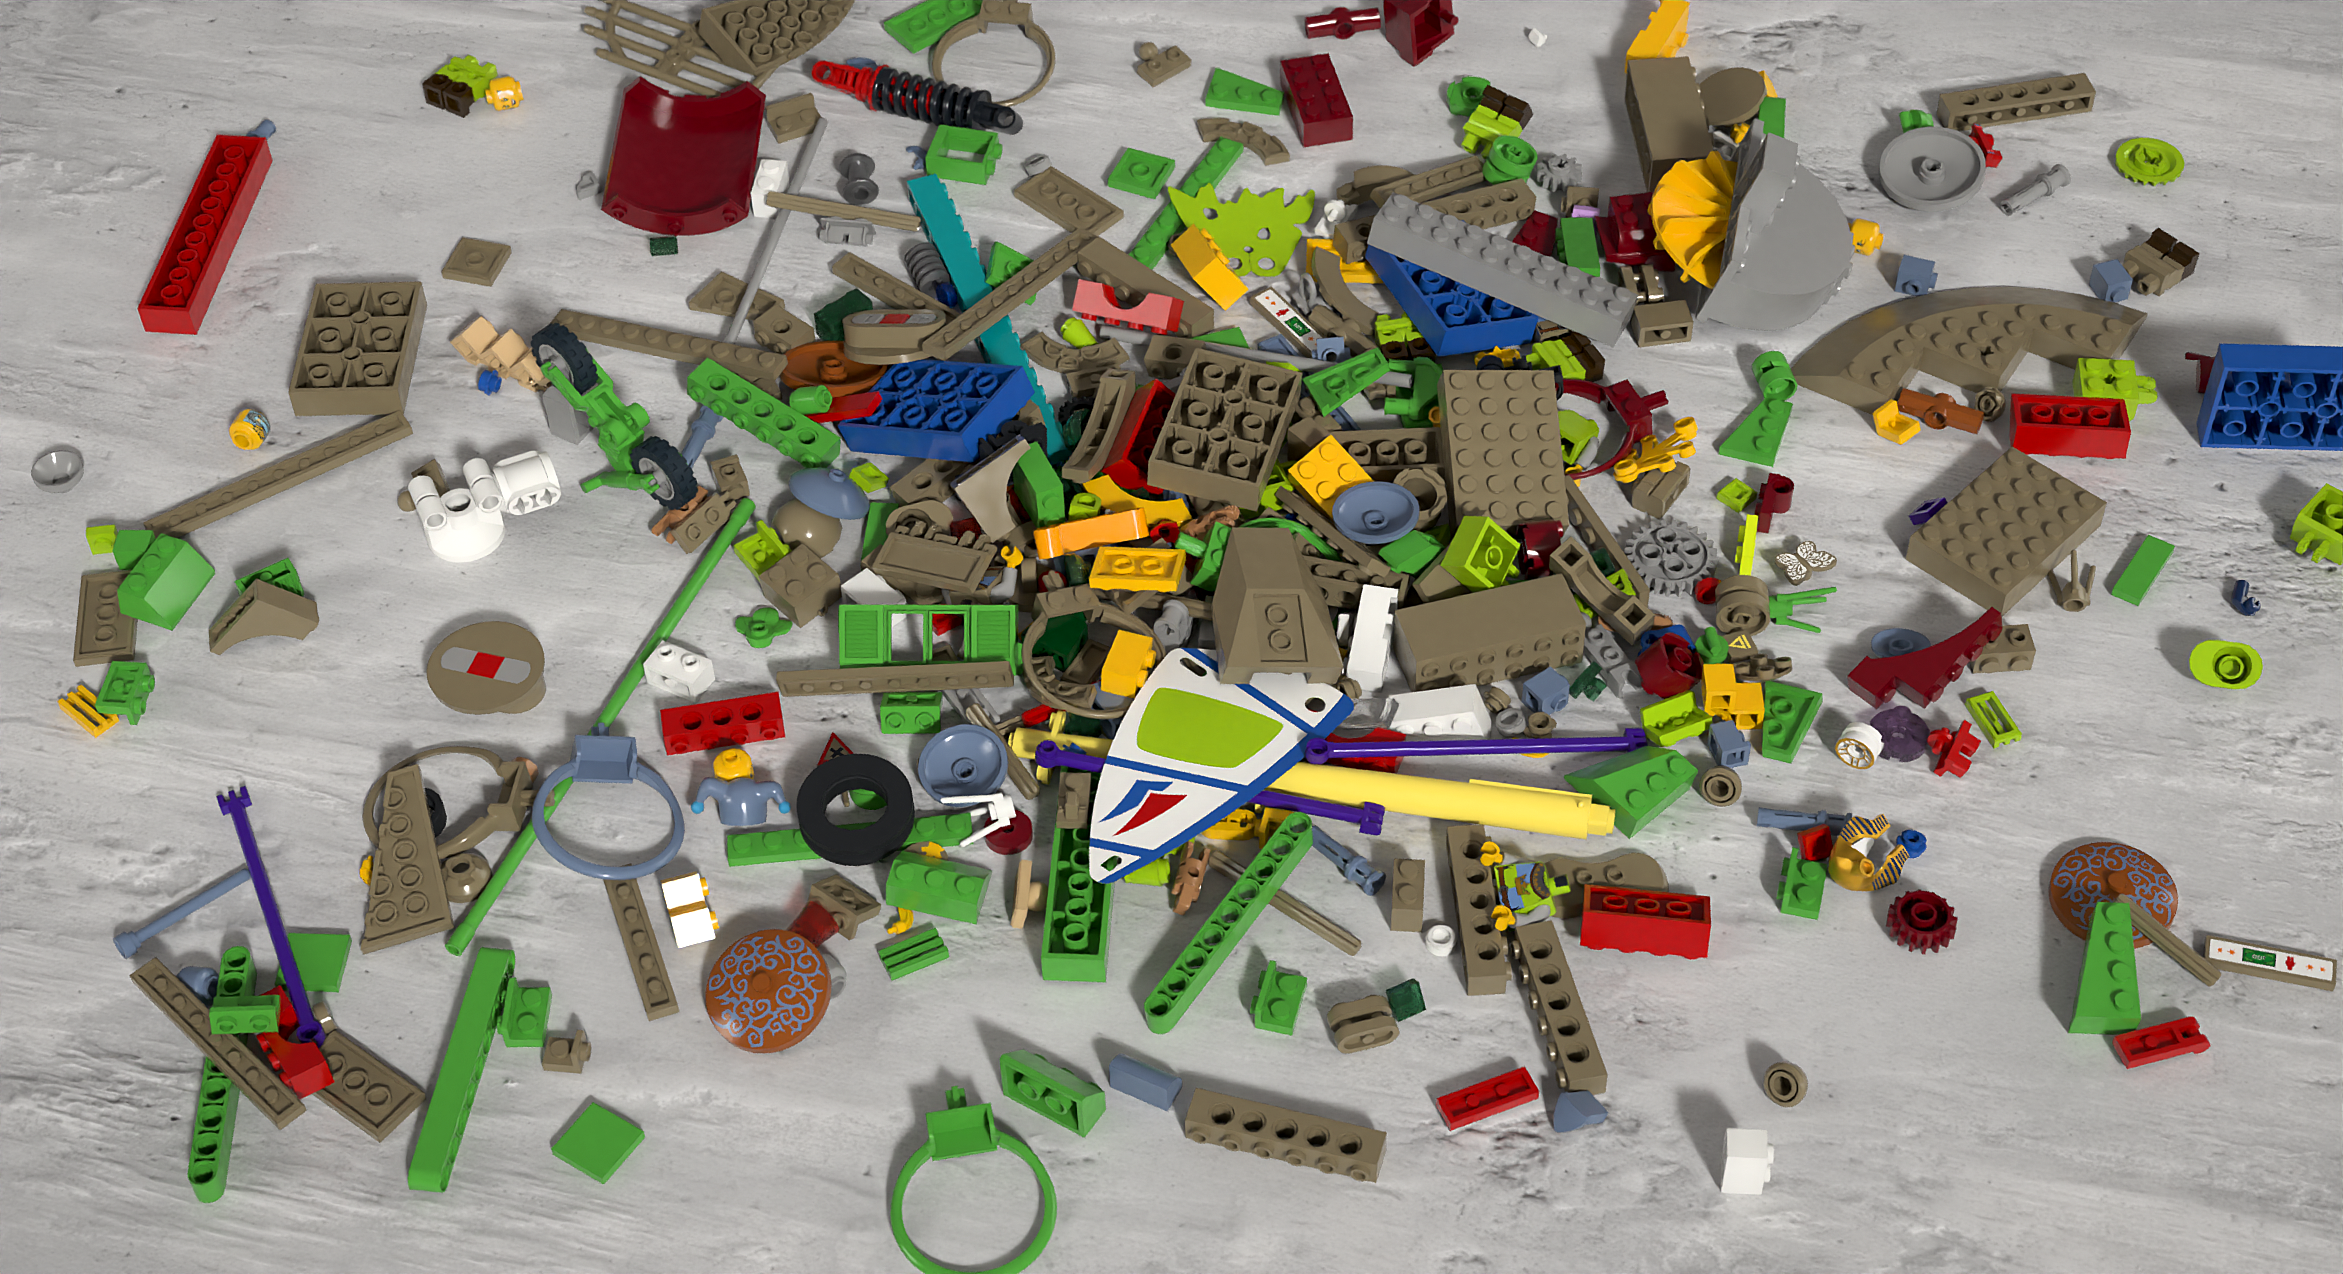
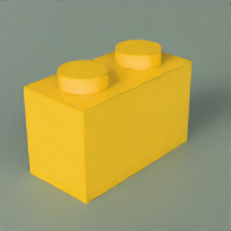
M1118 630L1102 668L1101 691L1135 699L1139 688H1142L1147 681V668H1152L1156 659V651L1152 650V637Z

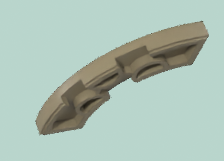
M1228 118L1197 120V128L1203 143L1218 141L1220 137L1242 143L1244 147L1256 153L1265 166L1290 161V154L1284 144L1276 136H1270L1263 131V128L1245 121L1243 124L1229 122Z
M1316 246L1312 255V273L1319 283L1321 295L1329 306H1334L1343 315L1342 319L1344 321L1348 318L1353 319L1359 325L1362 333L1371 336L1374 332L1375 322H1377L1379 313L1363 304L1349 290L1340 272V257Z
M1042 331L1020 344L1021 350L1025 349L1028 358L1046 369L1065 374L1117 363L1121 365L1130 360L1127 352L1115 337L1097 345L1082 347V349L1066 348V345L1053 341Z
M1053 656L1032 658L1034 672L1039 682L1049 693L1073 707L1092 708L1097 695L1095 685L1060 682L1054 674L1055 662ZM1023 666V678L1032 697L1046 706L1063 710L1048 701L1036 690Z

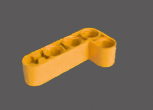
M1144 507L1049 525L1048 527H1039L1033 530L1038 558L1041 560L1061 556L1068 552L1149 536Z

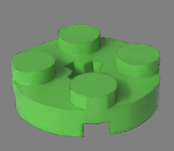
M1470 76L1462 78V82L1456 85L1455 81L1451 83L1447 90V104L1450 107V113L1470 117L1483 99V91L1487 85H1490V82L1481 77Z

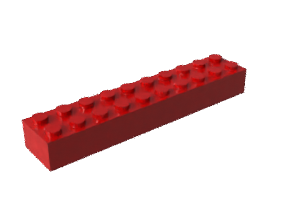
M216 135L137 308L145 332L197 335L273 160L266 137Z

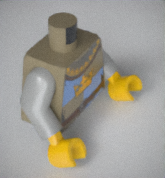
M1004 546L1001 550V556L1007 562V566L988 567L973 595L941 588L947 605H977L978 603L1002 605L1014 594L1018 571L1015 569V566L1019 565L1023 560L1021 551L1015 546L1012 553L1007 546ZM955 614L956 616L964 619V614Z

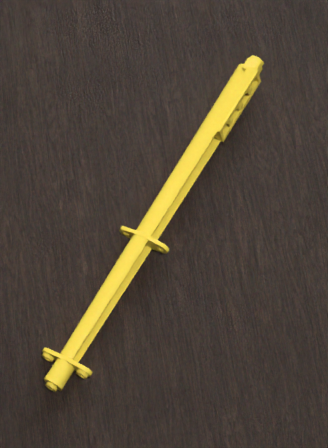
M1058 710L1057 713L1052 712L1049 728L1052 730L1051 732L1017 727L1015 733H1010L1008 744L1018 758L1035 760L1036 747L1041 742L1050 740L1055 742L1059 750L1064 749L1062 747L1064 744L1069 747L1073 742L1087 752L1086 755L1106 759L1113 739L1063 734L1066 712ZM1298 762L1264 789L1334 804L1364 808L1365 802L1380 804L1385 807V811L1484 824L1487 826L1587 840L1588 834L1606 836V833L1613 834L1616 811L1615 809H1609L1610 806L1592 804V795L1476 779H1470L1468 783ZM1038 765L1037 780H1041L1042 784L1049 785L1055 766L1043 768ZM1255 804V812L1262 813L1264 805Z

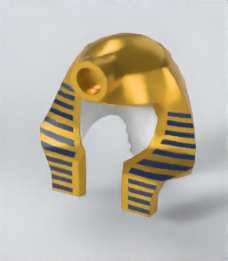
M1880 814L1872 820L1854 816L1839 834L1831 850L1828 866L1831 878L1838 885L1851 891H1873L1895 884L1898 881L1903 865L1910 857L1902 844H1898L1887 855L1884 865L1877 869H1874L1872 861L1866 858L1871 847L1874 845V839L1879 838L1890 827L1884 814Z

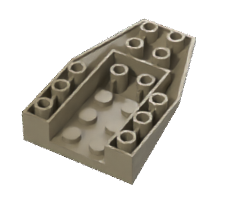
M1232 527L1211 605L1220 684H1249L1254 673H1306L1307 684H1336L1344 666L1328 606L1289 528Z

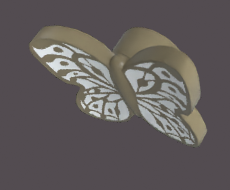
M1812 541L1802 542L1798 545L1794 554L1782 553L1775 556V564L1785 570V577L1794 586L1809 580L1813 571H1827L1835 567L1837 563V558L1825 551L1816 552V545Z

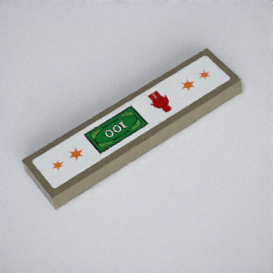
M1269 287L1250 297V305L1306 358L1312 359V350H1317L1316 338L1326 337L1274 288ZM1328 352L1326 357L1333 354L1334 352Z
M2209 935L2205 938L2203 958L2218 970L2328 991H2334L2336 986V959Z

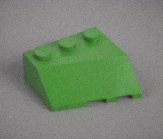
M1645 746L1566 774L1564 779L1579 793L1592 795V804L1610 806L1609 809H1615L1614 825L1630 839L1690 789L1698 769L1677 750Z

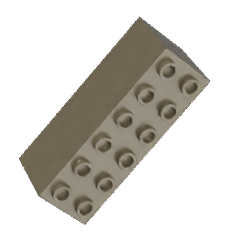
M1689 56L1628 60L1624 101L1647 193L1654 192L1660 179L1672 169L1677 161L1685 160L1688 162L1706 159L1711 151H1717V149H1713V133H1709V118L1704 116L1705 103L1704 99H1700V84L1695 83L1696 69L1695 66L1691 67Z
M1561 573L1395 610L1393 650L1411 692L1476 684V686L1489 685L1498 681L1540 673L1550 666L1556 669L1582 663L1586 622Z

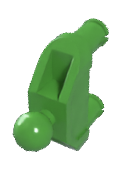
M1417 357L1414 360L1389 358V369L1391 372L1410 374L1415 381L1413 396H1410V399L1385 397L1384 415H1409V418H1412V420L1426 419L1429 417V411L1433 407H1439L1437 383L1443 371L1427 357Z

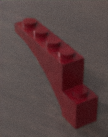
M1991 607L1978 620L1961 632L1943 642L1919 651L1875 659L1866 656L1847 675L1849 690L1876 710L1883 702L1888 703L1893 698L1896 689L1925 709L1930 702L1934 703L1941 697L1944 688L1950 681L1955 682L1961 676L1963 668L1970 661H1975L1981 655L1983 647L1990 640L1994 641L2000 635L2003 628L2001 612Z

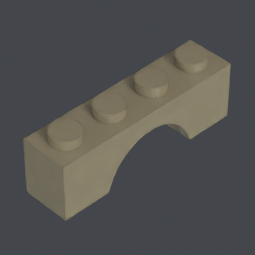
M1571 536L1550 555L1549 568L1555 574L1562 573L1568 586L1632 646L1641 639L1645 632L1653 628L1655 614L1635 595H1627L1616 588L1599 570L1592 555Z

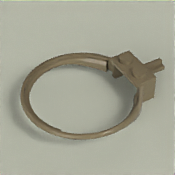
M983 0L979 15L954 26L939 41L932 59L933 75L936 82L944 81L941 65L948 48L959 40L979 33L978 29H981L982 33H986L989 22L1025 25L1026 37L1034 40L1045 51L1047 67L1040 83L1026 95L1006 101L992 102L1006 107L1015 106L1035 96L1047 84L1055 68V50L1046 32L1033 22L1031 3H1021L1018 0Z
M1054 570L1049 571L1048 575L1042 577L1048 592L1036 594L1031 614L1034 622L1029 627L1022 644V663L1029 680L1036 690L1048 701L1075 715L1094 719L1125 717L1131 705L1114 710L1076 708L1057 699L1042 686L1034 672L1031 656L1035 643L1045 632L1048 618L1083 611L1089 623L1094 622L1095 617L1101 618L1100 622L1117 626L1135 634L1152 637V650L1156 651V667L1166 657L1163 644L1155 632L1140 618L1132 613L1130 615L1125 614L1116 606L1100 602L1093 588H1090L1089 583L1066 588L1059 573H1055Z
M450 746L435 748L415 754L399 762L376 782L365 801L363 825L368 838L378 848L380 837L374 823L373 812L377 797L386 785L388 772L405 768L416 761L435 755L463 753L477 756L490 764L497 775L504 777L505 780L498 802L488 805L487 811L489 814L486 818L479 817L456 837L437 846L440 859L452 857L471 849L485 840L494 831H520L527 807H533L539 790H532L533 783L525 761L503 762L496 753L476 747ZM551 790L544 807L554 806V790Z

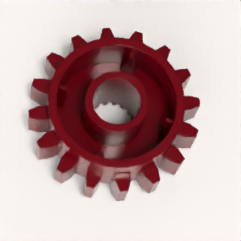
M1922 890L1906 891L1902 898L1899 896L1895 897L1894 905L1890 904L1886 927L1890 928V937L1898 936V946L1905 943L1909 945V952H1912L1916 947L1920 948L1921 954H1925L1927 948H1931L1934 953H1938L1940 945L1947 948L1950 939H1954L1958 917L1953 916L1955 909L1954 907H1949L1946 902L1947 899L1941 898L1935 892Z

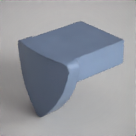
M1589 1090L1573 1093L1562 1092L1555 1107L1554 1130L1558 1133L1569 1132L1582 1128L1584 1125L1603 1123L1609 1112Z

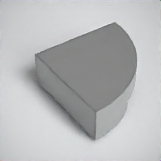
M593 171L584 174L582 180L576 186L579 200L603 192L602 185Z

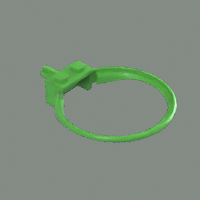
M1259 518L1239 526L1249 528H1289L1291 534L1299 532L1327 560L1343 562L1338 552L1326 543V539H1323L1312 532L1310 528L1295 521L1282 518ZM1215 521L1203 538V541L1182 532L1179 533L1174 544L1175 548L1185 549L1187 553L1198 557L1190 584L1209 592L1215 591L1231 527ZM1339 607L1337 615L1332 621L1335 633L1338 629V615L1350 612V609Z
M952 1086L951 1090L945 1091L948 1110L925 1113L928 1139L907 1160L897 1178L890 1211L894 1237L905 1257L924 1274H1018L1038 1258L1052 1236L1057 1217V1200L1053 1183L1045 1167L1029 1147L1015 1137L1003 1133L995 1127L991 1103L967 1106L965 1089H958V1086ZM998 1145L1023 1159L1032 1168L1041 1183L1045 1199V1213L1036 1238L1021 1255L1011 1262L992 1270L960 1272L946 1269L931 1262L915 1248L904 1228L902 1202L911 1178L931 1156L932 1161L998 1151Z

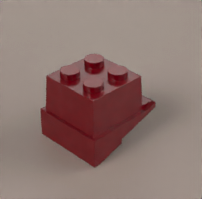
M1383 0L1386 40L1400 51V58L1413 67L1431 56L1434 49L1454 35V26L1459 22V18L1453 14L1452 0Z
M1653 192L1612 196L1609 199L1607 217L1595 216V223L1606 262L1631 265L1652 264L1653 269L1658 271H1675V261L1666 250H1657L1653 244L1657 234L1653 227L1651 215L1648 213V206Z

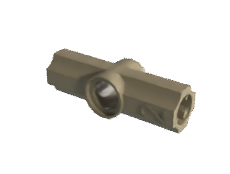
M1321 304L1316 306L1308 316V321L1326 338L1344 337V348L1350 347V355L1352 357L1361 355L1363 351L1371 348H1379L1380 350L1378 345L1362 334L1359 325L1353 319L1348 318L1344 321L1326 306Z

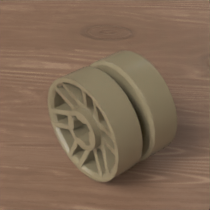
M1735 575L1724 579L1718 584L1715 590L1716 624L1722 632L1730 634L1748 630L1750 636H1754L1767 628L1770 622L1769 591L1765 582L1750 575Z

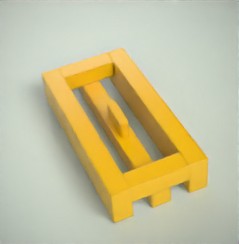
M83 685L77 687L78 692L73 693L71 691L68 693L67 700L61 698L57 701L62 711L95 738L119 722L117 714L102 713L108 718L106 720L82 700V698L95 708L97 697ZM76 704L100 725L96 727L72 706Z

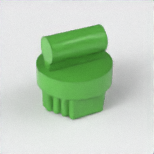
M1912 109L1899 113L1903 133L1922 127H1934L1932 115L1922 110Z
M1707 627L1704 630L1705 634L1696 640V649L1694 651L1698 652L1704 664H1722L1728 655V642L1717 634L1715 627Z

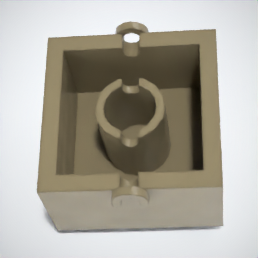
M804 544L798 546L758 576L764 597L800 629L816 616H824L828 612V607L842 597L839 574Z

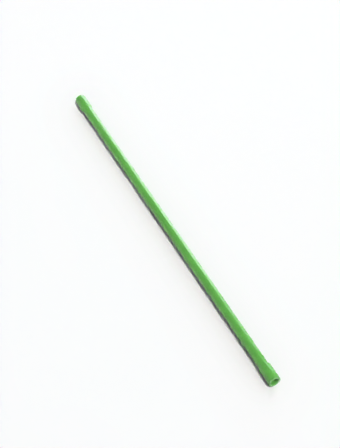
M747 498L741 499L731 514L730 520L592 727H597L598 723H604V727L611 726L644 676V662L662 640L665 642L668 640L741 527L746 524L756 509L753 501ZM572 777L564 779L552 789L555 792V804L551 807H544L545 824L573 784ZM532 818L463 922L458 925L446 943L445 948L452 955H462L474 937L476 929L537 837L533 829Z

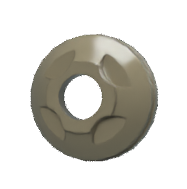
M456 854L441 864L450 902L467 903L478 899L493 877L487 861L477 854ZM467 863L470 865L469 869L463 873L452 871L457 864Z

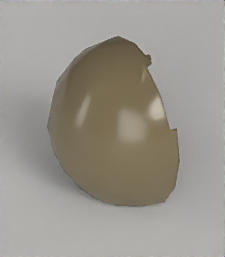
M797 498L790 500L780 507L771 521V527L776 531L782 543H786L792 551L801 544H804L819 558H823L833 551L843 529L839 518L820 513L808 507Z

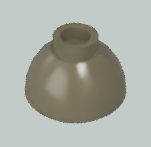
M1715 766L1708 769L1702 775L1699 789L1707 802L1715 806L1725 807L1734 804L1739 799L1742 791V782L1739 775L1732 768Z
M1790 1062L1775 1063L1764 1074L1763 1084L1765 1092L1775 1104L1782 1107H1793L1804 1099L1808 1090V1080L1804 1071L1796 1064Z

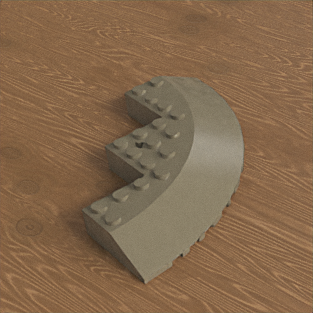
M734 0L702 9L698 33L724 63L756 75L781 66L803 55L822 42L840 25L852 8L855 0Z
M2005 286L1939 291L1907 298L1877 308L1849 321L1821 339L1802 355L1790 370L1799 386L1873 415L1875 410L1892 399L1897 402L1902 389L1908 387L1918 371L1978 394L1986 387L1997 388L1999 391H2002L2028 352L2074 370L2078 358L2119 360L2147 318L2148 313L2099 298L2042 288Z

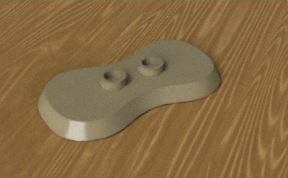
M1629 853L1601 863H1583L1569 859H1554L1544 863L1549 878L1567 874L1571 892L1554 896L1556 913L1552 917L1568 919L1582 915L1584 884L1669 892L1668 880L1663 868L1654 858L1646 854Z

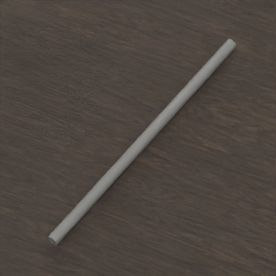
M1105 325L1100 330L1101 339L1110 340L1115 337L1120 342L1144 346L1150 345L1154 335H1161ZM1205 342L1208 351L1266 364V362L1290 363L1300 371L1317 373L1339 364ZM1389 371L1373 383L1411 388L1413 376Z

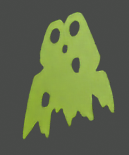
M1208 183L1205 187H1200L1196 198L1173 187H1168L1171 201L1186 227L1189 228L1194 224L1200 231L1205 228L1213 236L1214 241L1222 249L1221 252L1228 259L1238 258L1242 261V267L1234 270L1238 276H1246L1251 271L1261 277H1274L1282 273L1302 236L1301 230L1294 226V224H1304L1309 220L1315 201V192L1310 190L1305 197L1298 195L1292 204L1284 207V188L1268 192L1261 198L1257 194H1252L1246 187L1237 203L1228 200L1226 204H1221L1211 183ZM1205 208L1215 209L1218 217L1210 220L1205 216L1203 210ZM1268 228L1271 234L1270 239H1260L1257 236L1260 229ZM1252 247L1253 252L1247 253L1244 251V248ZM1262 258H1270L1274 261L1275 266L1270 270H1265L1259 266L1258 262Z

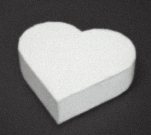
M1344 612L1338 615L1337 643L1341 647H1348L1349 638L1354 635L1353 623L1355 613Z

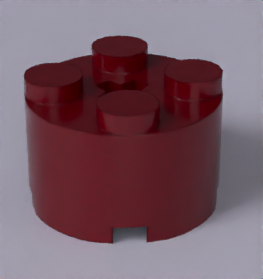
M1549 519L1518 523L1516 536L1521 535L1517 558L1520 572L1522 575L1525 574L1524 580L1556 575L1549 568L1550 555L1561 546L1560 537H1563L1561 520Z
M1666 633L1635 659V664L1643 679L1641 686L1648 694H1657L1659 697L1666 699L1691 690L1701 681L1704 662L1697 651L1694 654L1691 653L1687 648L1690 643L1683 637L1674 633Z

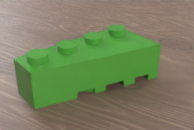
M1560 218V228H1555V244H1557L1559 262L1577 267L1592 276L1600 277V262L1592 218Z
M2097 902L2089 920L2068 1033L2121 1035L2136 1031L2141 1020L2130 904Z

